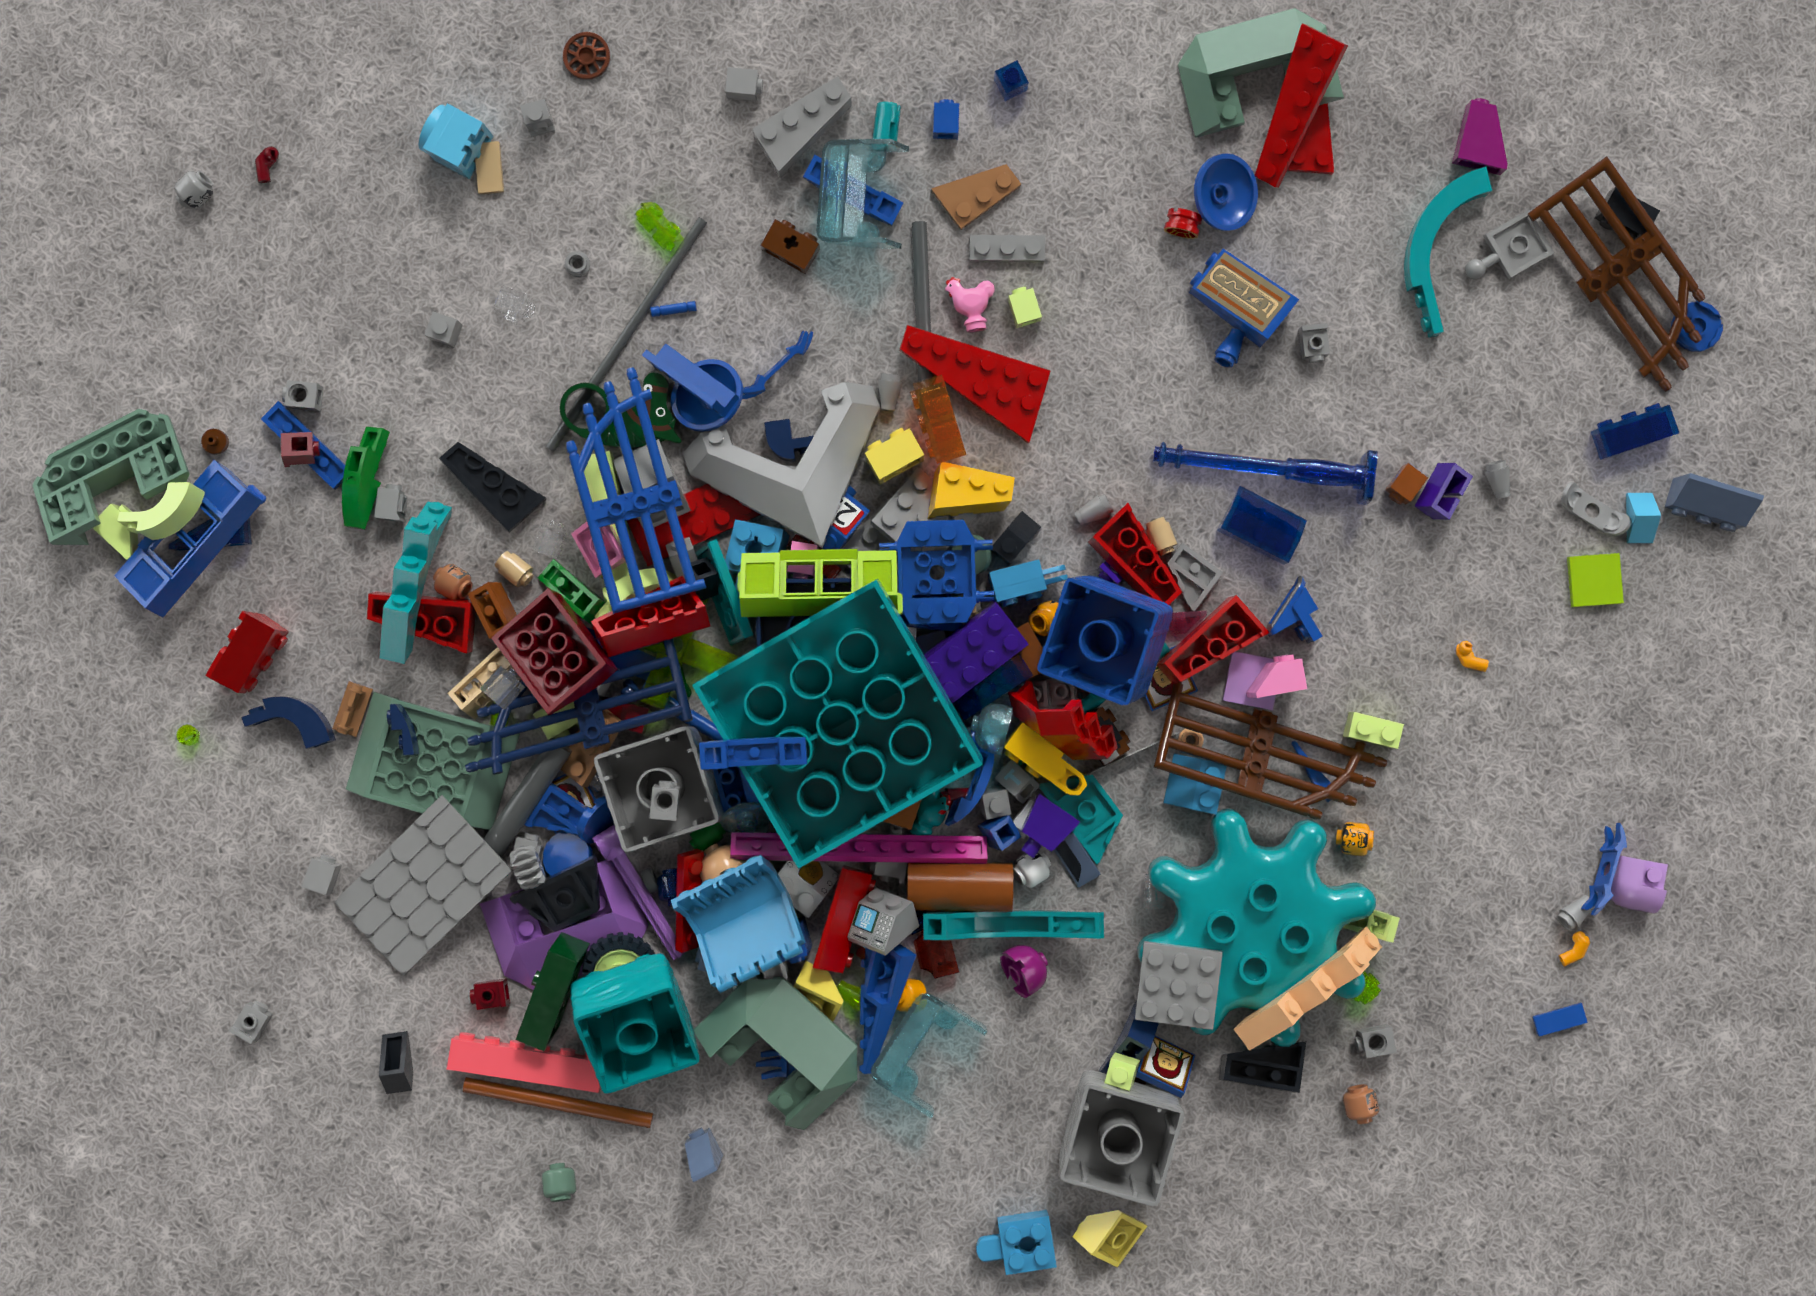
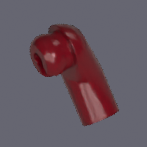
M275 147L265 148L255 159L258 183L271 182L269 169L279 157V152Z

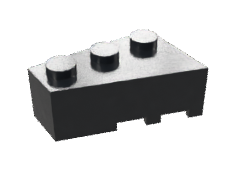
M1307 1041L1297 1042L1289 1047L1271 1046L1250 1051L1222 1054L1218 1080L1300 1093Z

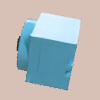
M447 103L446 106H437L427 118L419 137V149L430 155L434 161L470 180L476 169L474 160L481 155L482 143L491 142L493 135L483 122Z

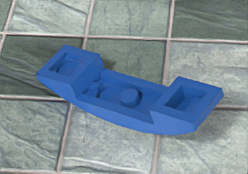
M813 156L803 175L804 179L837 200L892 226L903 202L883 191L879 192L836 169L837 166L821 157Z
M989 728L979 733L976 743L983 757V765L976 768L965 798L960 797L953 801L945 824L948 826L957 823L970 813L981 799L988 785L995 754L993 730Z
M806 737L742 738L699 743L701 770L725 769L737 766L808 764Z

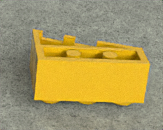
M941 461L934 472L928 519L944 515L958 516L964 513L979 514L1004 511L1012 501L1015 477Z

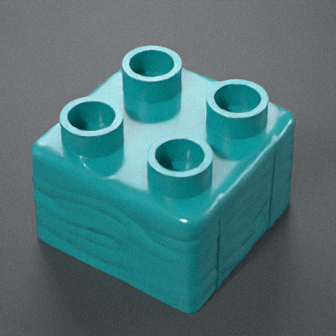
M664 954L642 955L627 964L605 971L591 972L571 984L573 1022L604 1093L608 1094L699 1063L700 1055L692 1020L673 970Z

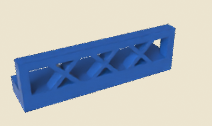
M666 343L656 356L647 349L642 354L656 369L722 417L726 416L739 399L734 392Z

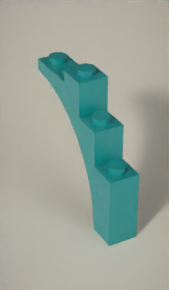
M427 502L417 518L412 517L404 528L402 556L393 569L392 594L383 606L380 659L405 664L413 651L417 616L425 581L439 539L451 517L452 507L443 505L440 502Z

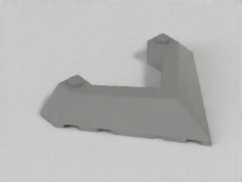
M843 382L821 390L828 412L795 470L734 446L725 424L717 429L701 432L683 452L691 477L706 482L711 488L726 496L729 495L737 499L744 506L774 522H779L786 529L812 540L814 544L823 548L830 525L832 526L840 508L839 503L842 497L845 496L859 462V455L872 431L871 427L874 419L880 412V405L872 386Z

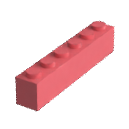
M461 1032L459 1036L456 1035L451 1039L447 1070L599 1093L601 1090L587 1053L585 1055L575 1054L576 1050L570 1048H560V1051L550 1050L549 1045L545 1051H541L534 1047L525 1046L524 1043L517 1040H510L509 1044L502 1043L500 1038L485 1036L484 1040L476 1039L475 1034Z

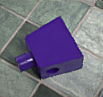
M1038 793L1021 828V831L1029 836L1021 850L1032 858L1036 856L1042 846L1052 852L1078 826L1080 821Z

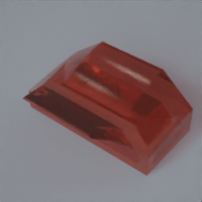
M922 928L921 934L913 941L920 969L930 972L935 979L959 973L952 941L924 940V929Z

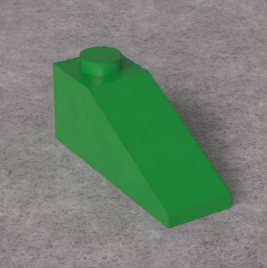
M555 559L549 563L538 577L548 588L561 594L573 611L591 625V621L596 619L595 615L606 603Z

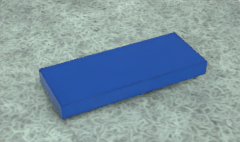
M1581 1002L1532 1016L1539 1037L1588 1023Z

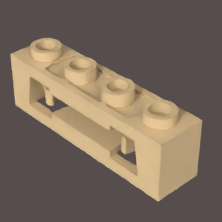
M497 647L450 690L448 695L463 712L476 719L478 717V709L485 706L489 707L513 685H504L502 677L508 674H515L516 671ZM474 678H476L477 680H479V682L476 683L475 681H472V680H473ZM471 682L473 688L470 690L464 689Z

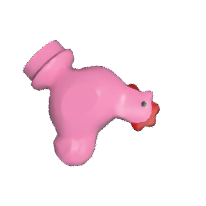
M951 277L950 280H947L945 290L949 292V296L953 299L955 310L968 318L964 322L966 331L971 333L987 329V320L981 314L986 309L989 298L995 292L993 283L983 281L976 288L964 289L960 284L961 280L959 278Z

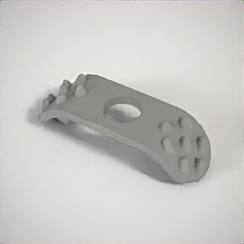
M1568 483L1563 490L1561 498L1563 507L1601 532L1611 536H1619L1630 528L1631 519L1627 514L1608 507L1584 492L1576 483ZM1588 504H1593L1597 507V517L1591 518L1587 516L1585 508Z

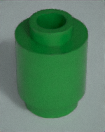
M718 822L692 831L689 834L692 838L689 843L694 849L705 851L724 838L723 834L727 830Z

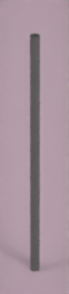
M698 217L588 383L597 386L600 384L707 224L705 220ZM583 390L567 413V418L572 424L582 411L583 404L588 402L594 391ZM564 421L561 422L546 445L553 452L569 430Z

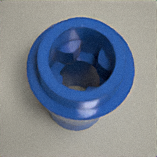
M1231 329L1228 336L1215 351L1216 356L1214 360L1227 368H1232L1234 364H1237L1245 334L1241 330Z

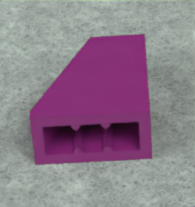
M1472 99L1465 107L1452 164L1472 169L1487 167L1488 173L1501 175L1507 170L1508 163L1497 106L1489 104L1490 102L1486 99Z

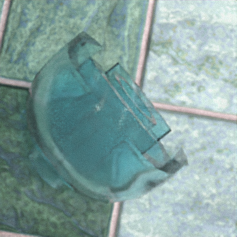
M996 703L990 704L981 710L979 716L974 715L971 730L975 731V741L979 747L989 753L1002 755L1013 706Z

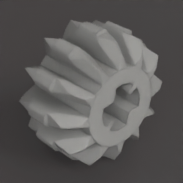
M522 846L510 852L509 857L512 869L522 889H532L545 882L546 877L543 865L534 846Z

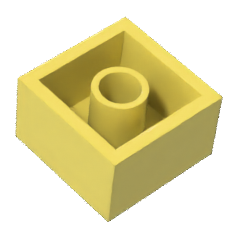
M900 428L889 435V440L883 443L881 440H878L867 447L865 459L880 485L924 461V453L910 428L905 431L903 428Z

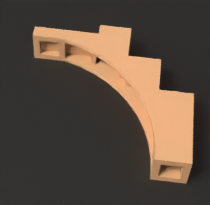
M1367 926L1364 927L1313 972L1262 1008L1245 1017L1234 1028V1031L1250 1051L1293 1026L1304 1013L1325 1002L1338 988L1360 976L1370 965L1369 961L1382 948L1378 938L1371 933Z

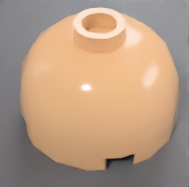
M716 843L704 851L706 856L702 860L701 880L704 882L708 879H714L724 874L727 869L736 868L747 860L731 858V845L719 847Z

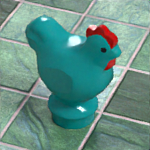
M937 790L921 799L917 811V819L914 820L912 830L909 831L913 835H931L933 833L932 828L934 826L938 827L945 820L951 803V796L944 794L940 798V790Z

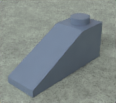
M701 1127L688 1134L690 1138L685 1142L693 1182L717 1171L723 1157V1153L710 1128L703 1130Z

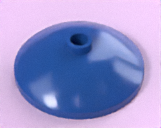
M1227 153L1215 155L1209 158L1199 169L1194 184V199L1203 220L1217 230L1230 231L1242 227L1252 217L1258 200V186L1252 169L1242 158Z
M717 359L702 360L694 364L734 392L739 399L726 416L722 417L675 382L671 394L672 410L678 421L691 430L704 432L723 426L735 415L741 404L743 384L739 374L731 365Z

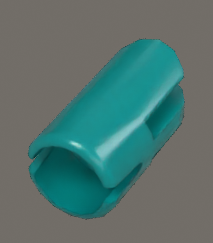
M882 101L876 105L872 144L887 152H893L897 146L901 106L897 103Z

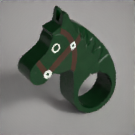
M649 373L643 381V390L650 389L652 399L645 401L655 438L656 440L659 439L660 443L665 440L681 443V439L673 431L676 419L672 417L671 412L667 408L668 382L662 374ZM578 383L571 386L563 394L560 401V415L570 430L587 440L589 435L588 428H579L573 425L567 418L566 404L568 399L577 391L592 390L603 398L606 405L605 414L610 409L606 398L607 394H605L602 388L592 383ZM636 406L623 412L622 417L631 448H638L647 444ZM612 422L601 434L604 446L620 448L614 423Z

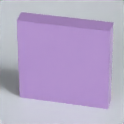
M1236 651L1232 653L1222 701L1273 710L1276 695L1260 698H1249L1246 695L1247 690L1265 664L1274 662L1273 659Z

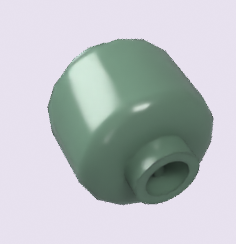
M565 1163L549 1165L550 1170L542 1174L544 1196L550 1198L551 1202L570 1200L571 1195L576 1192L574 1170L569 1167L565 1168Z

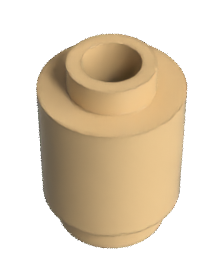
M1164 517L1145 524L1147 528L1145 531L1151 544L1153 543L1160 553V556L1175 551L1173 546L1177 545V541L1169 522H1166Z
M506 551L495 563L498 573L516 587L521 585L525 587L534 576L532 574L533 567L515 553L511 554L509 551Z

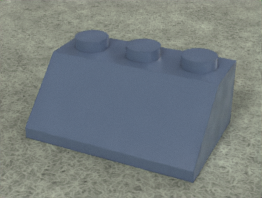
M1689 473L1673 478L1665 508L1672 509L1671 513L1681 517H1687V514L1696 517L1695 521L1703 524L1715 522L1720 524L1721 529L1735 532L1736 529L1747 526L1763 501L1764 495Z

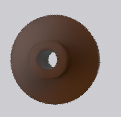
M209 429L203 434L201 444L208 453L219 455L227 450L229 438L226 433L219 429Z

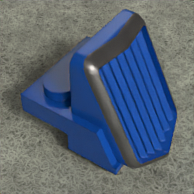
M1298 576L1272 619L1267 623L1266 629L1270 632L1268 634L1269 637L1294 623L1297 625L1294 628L1297 636L1301 641L1306 640L1307 644L1323 637L1310 616L1311 613L1318 610V607L1305 587L1306 582L1302 576Z

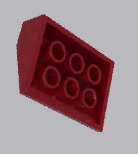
M547 588L491 638L548 715H552L597 688L618 670L563 596L550 588Z

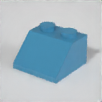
M1173 754L1172 763L1221 779L1225 777L1227 766L1178 754ZM1169 773L1163 803L1217 814L1222 789Z

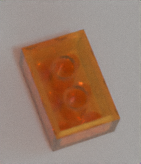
M939 375L913 383L914 390L910 391L915 410L920 409L922 413L917 417L922 434L928 433L929 439H925L930 458L935 457L937 464L965 456L966 451L943 376Z

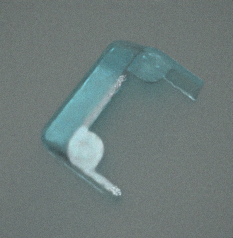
M834 139L824 145L822 150L816 227L817 236L820 240L831 244L861 248L901 249V243L880 237V231L875 224L863 222L867 172H878L884 167L886 152H909V146L892 139Z
M922 993L915 998L873 1063L871 1076L877 1084L929 1118H932L934 1107L913 1094L918 1085V1075L906 1064L933 1023L943 1029H951L961 1020L984 1036L987 1033L986 1025L955 1005L933 994Z

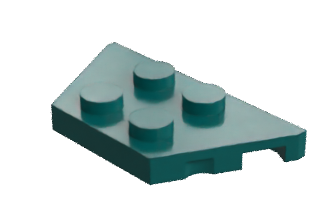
M1093 774L1084 776L1087 786L1080 795H1069L1052 782L1040 783L1039 788L1048 800L1080 821L1072 832L1093 861L1098 864L1123 817L1121 811ZM1068 778L1066 781L1067 788H1076L1079 785V778Z

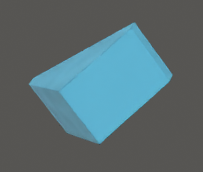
M1626 493V514L1631 519V526L1627 531V543H1653L1661 519V513L1653 493Z

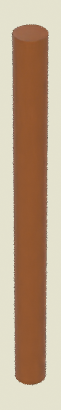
M469 1077L465 1078L463 1084V1092L645 1128H651L653 1113Z

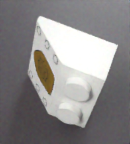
M787 861L778 873L790 894L793 906L808 918L840 877V874L823 861H811L799 869L794 861Z

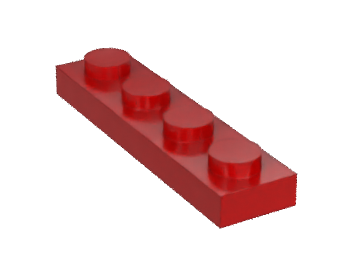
M694 849L677 854L676 897L680 893L692 890L702 884L700 873L703 868L704 851ZM676 911L675 950L684 953L698 948L699 944L694 931L686 918Z

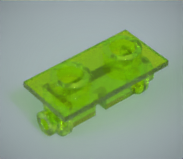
M654 202L640 204L643 208H640L635 213L637 216L636 220L648 233L654 228L657 229L652 237L663 250L666 249L669 252L676 246L674 242L684 240L680 234V228L674 222L667 220L663 215V209Z

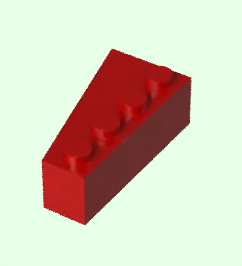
M1129 503L1088 541L1097 553L1136 592L1165 602L1168 605L1182 593L1167 566L1163 564L1157 554V549L1153 543L1151 544L1145 534L1140 521H1137Z
M680 576L669 583L671 587L686 582L684 577ZM658 587V588H656V589H654V590H652V591H650V592H648V593H652V592H655V591H659V590H661V589H660V587ZM695 592L614 614L610 611L591 621L597 641L608 657L711 627L706 607Z
M372 592L368 594V620L382 624L383 606L392 593ZM422 596L414 636L434 641L437 644L457 649L466 654L472 652L476 611L471 600H450L447 598Z
M1234 595L1223 601L1157 664V667L1172 684L1179 683L1270 632L1241 599Z

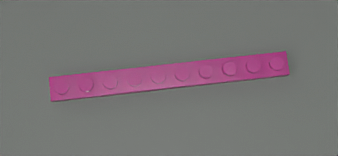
M731 832L730 857L733 859L748 860L751 857L762 855L768 861H793L778 833ZM859 834L813 861L987 864V836Z

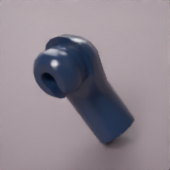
M627 679L623 682L624 688L621 690V695L637 691L639 688L633 680Z

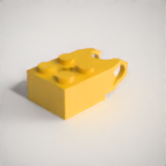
M1023 722L1019 723L1004 743L1003 747L1007 749L1004 754L1016 763L1019 760L1026 763V771L1037 779L1042 775L1069 795H1080L1087 786L1083 774L1061 758L1064 753ZM1070 776H1077L1079 778V785L1074 789H1069L1066 785V781Z

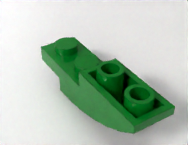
M366 427L359 447L350 446L342 483V513L344 526L348 528L365 530L369 521L371 510L377 498L378 487L381 484L374 477L390 433L384 428Z

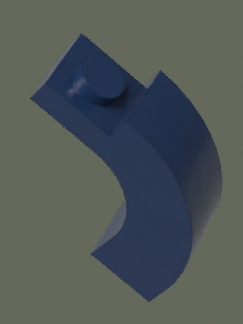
M269 697L262 699L265 709L263 706L248 710L249 715L241 717L244 727H252L280 717L288 719L299 729L306 749H312L336 740L332 727L325 715L311 703L294 697Z

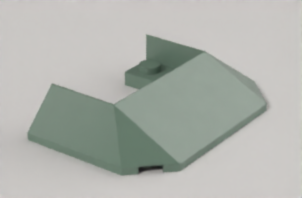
M1293 8L1196 34L1178 64L1195 138L1244 125L1245 121L1234 77L1282 64L1284 74L1286 75L1302 23L1328 35L1326 25ZM1337 70L1319 105L1344 99Z
M137 409L50 454L44 463L47 466L41 477H36L32 486L49 542L52 545H89L85 532L101 524L93 497L135 476L141 495L148 500L167 490L168 483L187 482L190 473L170 417L160 413L155 415L147 410Z
M753 977L742 982L694 1028V1033L708 1056L711 1058L716 1053L729 1066L737 1061L761 1037L796 1068L767 1098L770 1103L786 1116V1126L805 1130L858 1080L857 1044L784 977H773V979H757V977Z

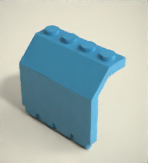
M762 855L751 857L742 865L736 868H729L724 874L714 879L705 880L700 886L692 890H686L671 900L673 909L686 918L694 931L710 984L717 987L720 993L737 985L735 977L742 983L760 974L758 966L765 972L782 963L781 955L787 961L803 953L801 945L806 942L790 894L773 865Z

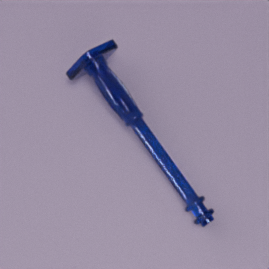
M1162 442L1160 447L1155 446L1153 461L1158 462L1159 467H1163L1164 463H1174L1176 469H1179L1181 464L1280 475L1284 476L1286 480L1291 479L1316 485L1352 486V489H1357V504L1367 505L1373 499L1378 451L1367 450L1362 455L1360 464L1353 466L1318 459L1287 458L1286 461L1185 450L1181 444H1178L1176 449L1167 448L1166 443Z

